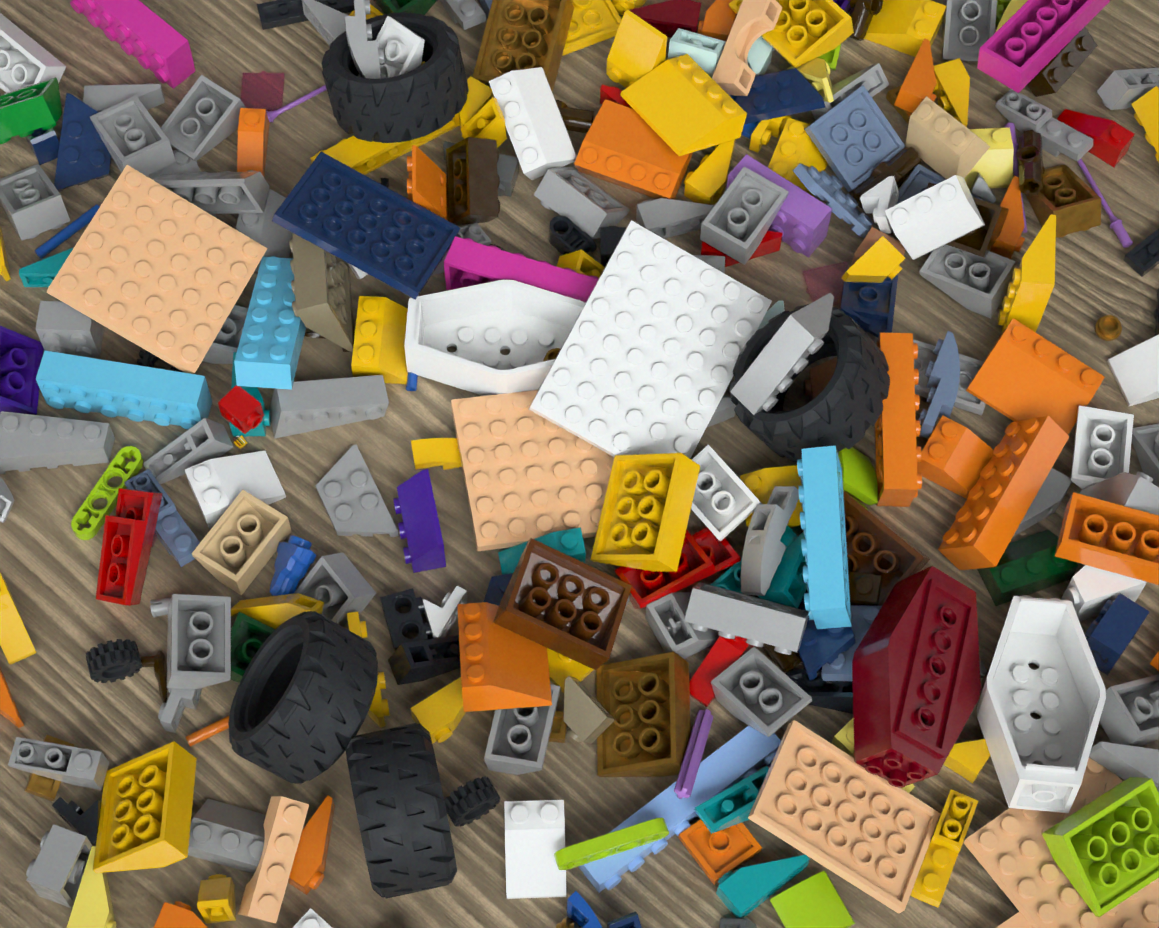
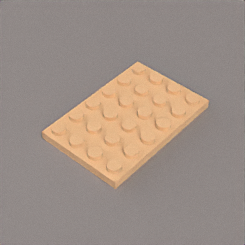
M793 720L788 724L748 819L899 914L906 908L941 813L902 788L890 785L884 778L868 773L864 767L855 763L852 756Z

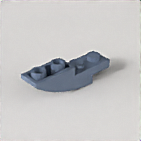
M947 331L944 340H938L933 353L938 355L936 362H929L925 376L929 377L927 388L931 389L926 402L931 404L928 410L923 408L919 420L920 425H922L920 436L928 439L932 434L938 417L941 418L943 415L950 418L957 397L960 380V360L953 332Z
M147 469L124 482L127 489L163 493L154 533L180 567L195 560L192 552L200 542L177 512L175 504L150 470Z

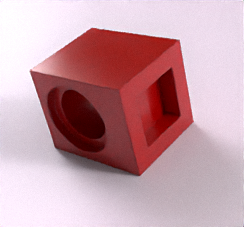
M237 385L218 402L221 416L244 434L251 428H256L264 417L261 403Z

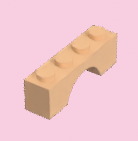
M776 0L742 1L712 76V79L728 95L748 96L756 73L748 66V52L761 35L774 30L782 10V6Z
M271 796L263 824L265 840L262 855L253 877L246 884L238 912L239 915L265 922H277L309 804L283 796Z

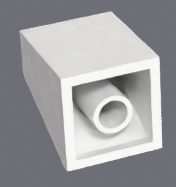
M1085 565L1072 577L1061 600L1072 601L1080 622L1098 616L1107 600L1111 599L1114 601L1119 593L1135 602L1147 582Z

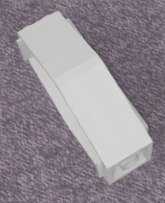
M498 280L418 296L416 300L409 298L404 345L407 372H412L416 375L482 396L539 390L555 361L553 359L543 362L546 353L554 348H562L586 302L515 280ZM455 346L457 350L450 353L447 351V348ZM502 349H509L510 353L502 355L500 351Z
M1027 595L1013 596L977 705V719L1009 808L1069 813L1082 783L1106 700V689L1072 601L1058 598H1033ZM1028 664H1036L1039 668L1033 670L1029 667ZM1037 713L1041 718L1033 719L1030 714Z

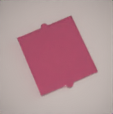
M265 71L261 73H243L241 101L245 107L266 109L268 112L282 108L285 74L266 73Z
M847 261L803 271L807 285L806 292L810 294L812 302L831 293L834 296L833 306L841 304L844 281L841 277L849 269Z

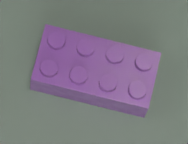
M746 154L728 174L727 188L742 168L746 167L789 191L768 231L783 232L782 241L790 245L795 252L802 253L809 258L827 236L832 208Z

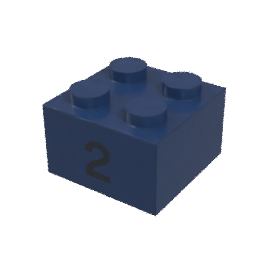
M1121 593L1118 594L1114 601L1111 599L1107 600L1100 614L1085 633L1098 670L1107 676L1149 614L1148 610Z

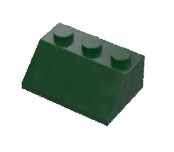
M1045 530L1008 544L996 567L977 569L995 606L1012 601L1013 596L1029 595L1072 579L1078 564L1077 562L1055 556L1059 539L1057 535L1049 530Z

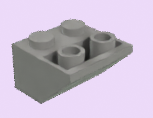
M691 592L670 593L646 605L645 619L664 652L674 651L683 659L714 645L719 638L717 630L710 628L706 632L695 630L690 627L691 623L684 621Z

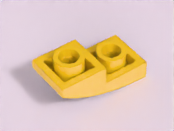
M787 115L761 121L751 134L749 150L759 153L763 145L767 146L771 136L778 138L782 129H784L788 117L792 118V116Z
M457 438L411 440L415 470L435 466H443V470L462 467Z

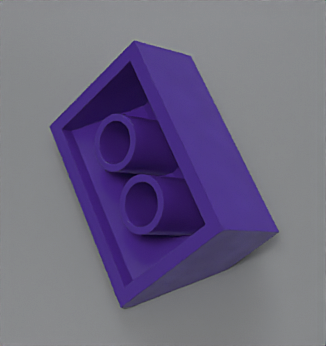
M0 326V413L4 411L37 415L40 388L36 381V376L43 357L44 348L40 341Z
M424 469L397 487L398 497L393 498L396 514H401L403 522L398 523L401 539L406 538L408 547L403 548L406 564L411 563L413 573L446 567L444 543L429 471Z

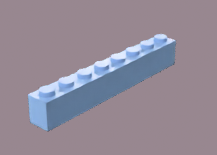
M747 726L700 762L689 798H677V794L674 792L676 782H674L609 832L612 833L652 819L664 818L669 835L658 841L578 866L599 893L605 888L611 890L622 880L620 876L628 870L631 872L636 871L644 864V858L651 852L654 854L659 853L667 846L669 838L674 834L679 836L680 833L691 826L690 822L699 817L694 810L695 807L754 774L763 765L771 766L781 740L775 733L767 737L756 729Z

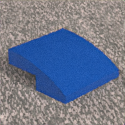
M575 891L567 899V916L574 922L576 921L580 928H602L591 907Z

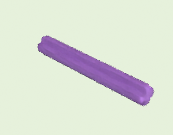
M708 709L705 711L699 710L694 721L674 788V792L679 799L683 797L689 798L693 790L713 721V715L710 714L711 711Z

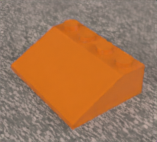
M605 99L582 142L574 165L581 173L654 199L666 198L675 200L693 152L678 156L634 109Z
M1013 318L996 341L966 391L1012 421L1049 416L1068 435L1077 422L1079 405L1087 407L1105 376Z
M487 602L457 604L464 712L552 706L547 647L493 623L499 608L498 605Z

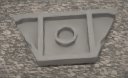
M355 444L316 484V491L337 536H352L354 534L373 537V534H389L390 537L399 536L395 523Z

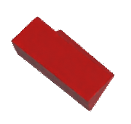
M119 488L116 515L105 516L96 591L97 600L127 606L140 604L163 493Z
M706 527L692 536L686 530L677 572H654L623 566L614 571L619 580L632 586L629 599L635 609H641L649 603L670 593H675L741 561V558L725 538L719 541L709 528Z

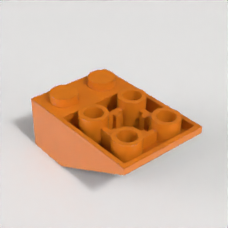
M412 145V156H407V172H409V178H407L408 199L447 220L446 174L416 145Z

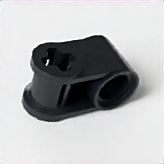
M556 216L550 221L549 243L562 255L581 249L588 254L597 249L593 239L577 227L568 217ZM557 231H564L565 233L559 234Z

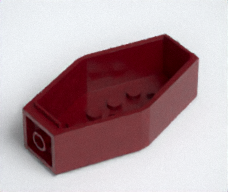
M930 566L895 584L854 652L852 660L854 761L864 767L868 773L884 778L894 787L903 788L935 776L940 772L977 704L981 691L976 592L934 566ZM932 664H933V665L935 666V668H936V673H935V671H934L933 668H932ZM921 716H923L925 724L922 722Z

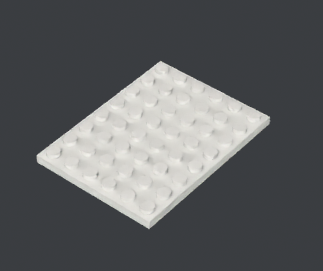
M631 220L531 403L529 410L613 457L615 455L682 453L691 458L734 376L733 369L738 356L743 353L746 343L757 331L772 301Z

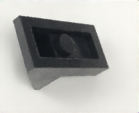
M59 797L52 804L56 813L77 833L87 836L92 846H96L101 809L100 800L95 801L83 812L74 801L71 800L67 803Z

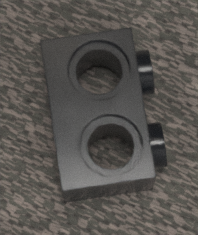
M413 588L380 597L394 651L397 650L401 643L433 638L429 622L423 623L421 614L425 613L422 598H416ZM403 606L411 608L407 613L397 612ZM408 632L418 633V636L413 639L404 637Z

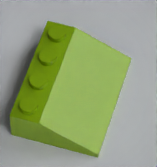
M1129 777L1042 833L1054 861L1096 917L1102 916L1159 878V793L1152 778Z

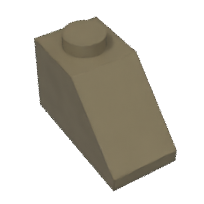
M568 676L565 679L564 722L569 726L567 732L578 743L582 741L592 744L615 719L578 679Z

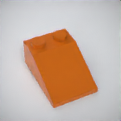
M942 415L921 451V462L917 463V472L922 473V477L968 499L969 491L976 485L981 476L982 469L993 456V449L967 427Z

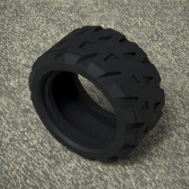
M406 12L389 13L366 19V24H371L372 40L367 41L376 40L387 16L392 17L425 40L422 62L425 61V63L410 72L394 77L380 79L358 77L359 73L349 50L346 31L330 44V49L325 52L323 57L322 74L334 117L337 119L338 125L346 133H353L356 138L369 142H404L426 136L442 128L453 120L455 114L462 110L469 92L458 37L454 30L448 27L444 21L433 16Z
M807 305L797 306L791 312L784 311L770 319L769 323L762 329H758L746 343L743 353L738 356L733 369L735 381L730 383V391L787 318ZM832 307L829 330L821 339L824 344L813 355L810 353L806 358L808 364L804 369L820 359L837 356V364L831 380L811 402L798 409L783 411L788 387L783 393L779 392L776 395L778 401L769 411L766 412L763 409L753 415L731 393V401L736 405L734 411L740 421L782 458L786 456L792 462L802 459L801 449L836 446L839 453V451L845 448L850 449L865 436V431L871 425L874 426L883 411L884 406L882 402L888 397L890 377L887 373L889 366L884 353L860 326L839 308ZM802 371L798 374L794 373L791 379L794 381Z
M315 611L302 612L281 624L267 638L251 660L233 698L228 721L229 742L232 745L233 751L240 757L290 783L302 784L328 770L346 751L351 738L357 735L370 709L378 678L377 653L373 645Z
M413 723L360 734L351 738L346 748L347 764L373 890L382 898L385 897L387 899L447 886L449 883H452L457 873V865L430 732L421 724Z

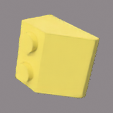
M1010 127L969 129L988 144L990 148L964 178L968 188L971 189L978 172H980L990 188H1008L1013 179L1014 152Z

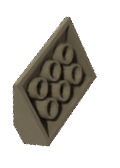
M292 233L293 239L289 240V244L293 253L290 265L294 274L291 286L295 295V301L292 302L295 316L301 318L305 327L342 348L353 351L354 329L350 268L344 260Z

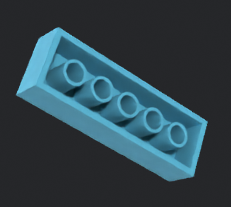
M263 256L261 259L234 360L237 386L292 390L306 331L301 318L295 316L292 308L295 295L291 286L294 274L291 269L290 260L293 258Z
M44 351L36 376V381L46 404L56 409L72 408L81 413L97 412L107 417H128L136 422L146 420L161 426L171 424L189 430L202 419H208L212 405V398L205 376Z
M836 446L801 449L802 459H797V469L802 483L799 486V500L803 506V512H800L801 529H804L805 539H801L802 554L806 560V566H803L804 583H807L808 593H804L805 609L808 611L809 620H814L817 629L852 627L843 477Z

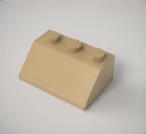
M927 96L910 116L905 146L915 149L919 157L945 179L954 175L965 178L990 148L981 138Z
M242 490L192 552V556L219 582L242 595L276 552L279 542H284L291 533L289 519L263 501Z

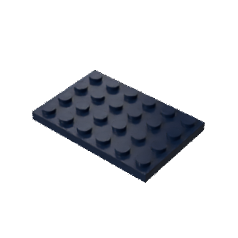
M323 152L319 153L275 212L272 222L415 300L450 248L454 237H457L461 229Z

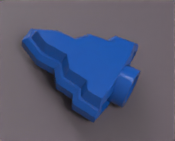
M293 535L290 536L288 543L279 542L276 550L278 554L274 564L275 573L269 591L272 596L294 594L299 580L305 576L309 566L317 556L310 550L311 542Z

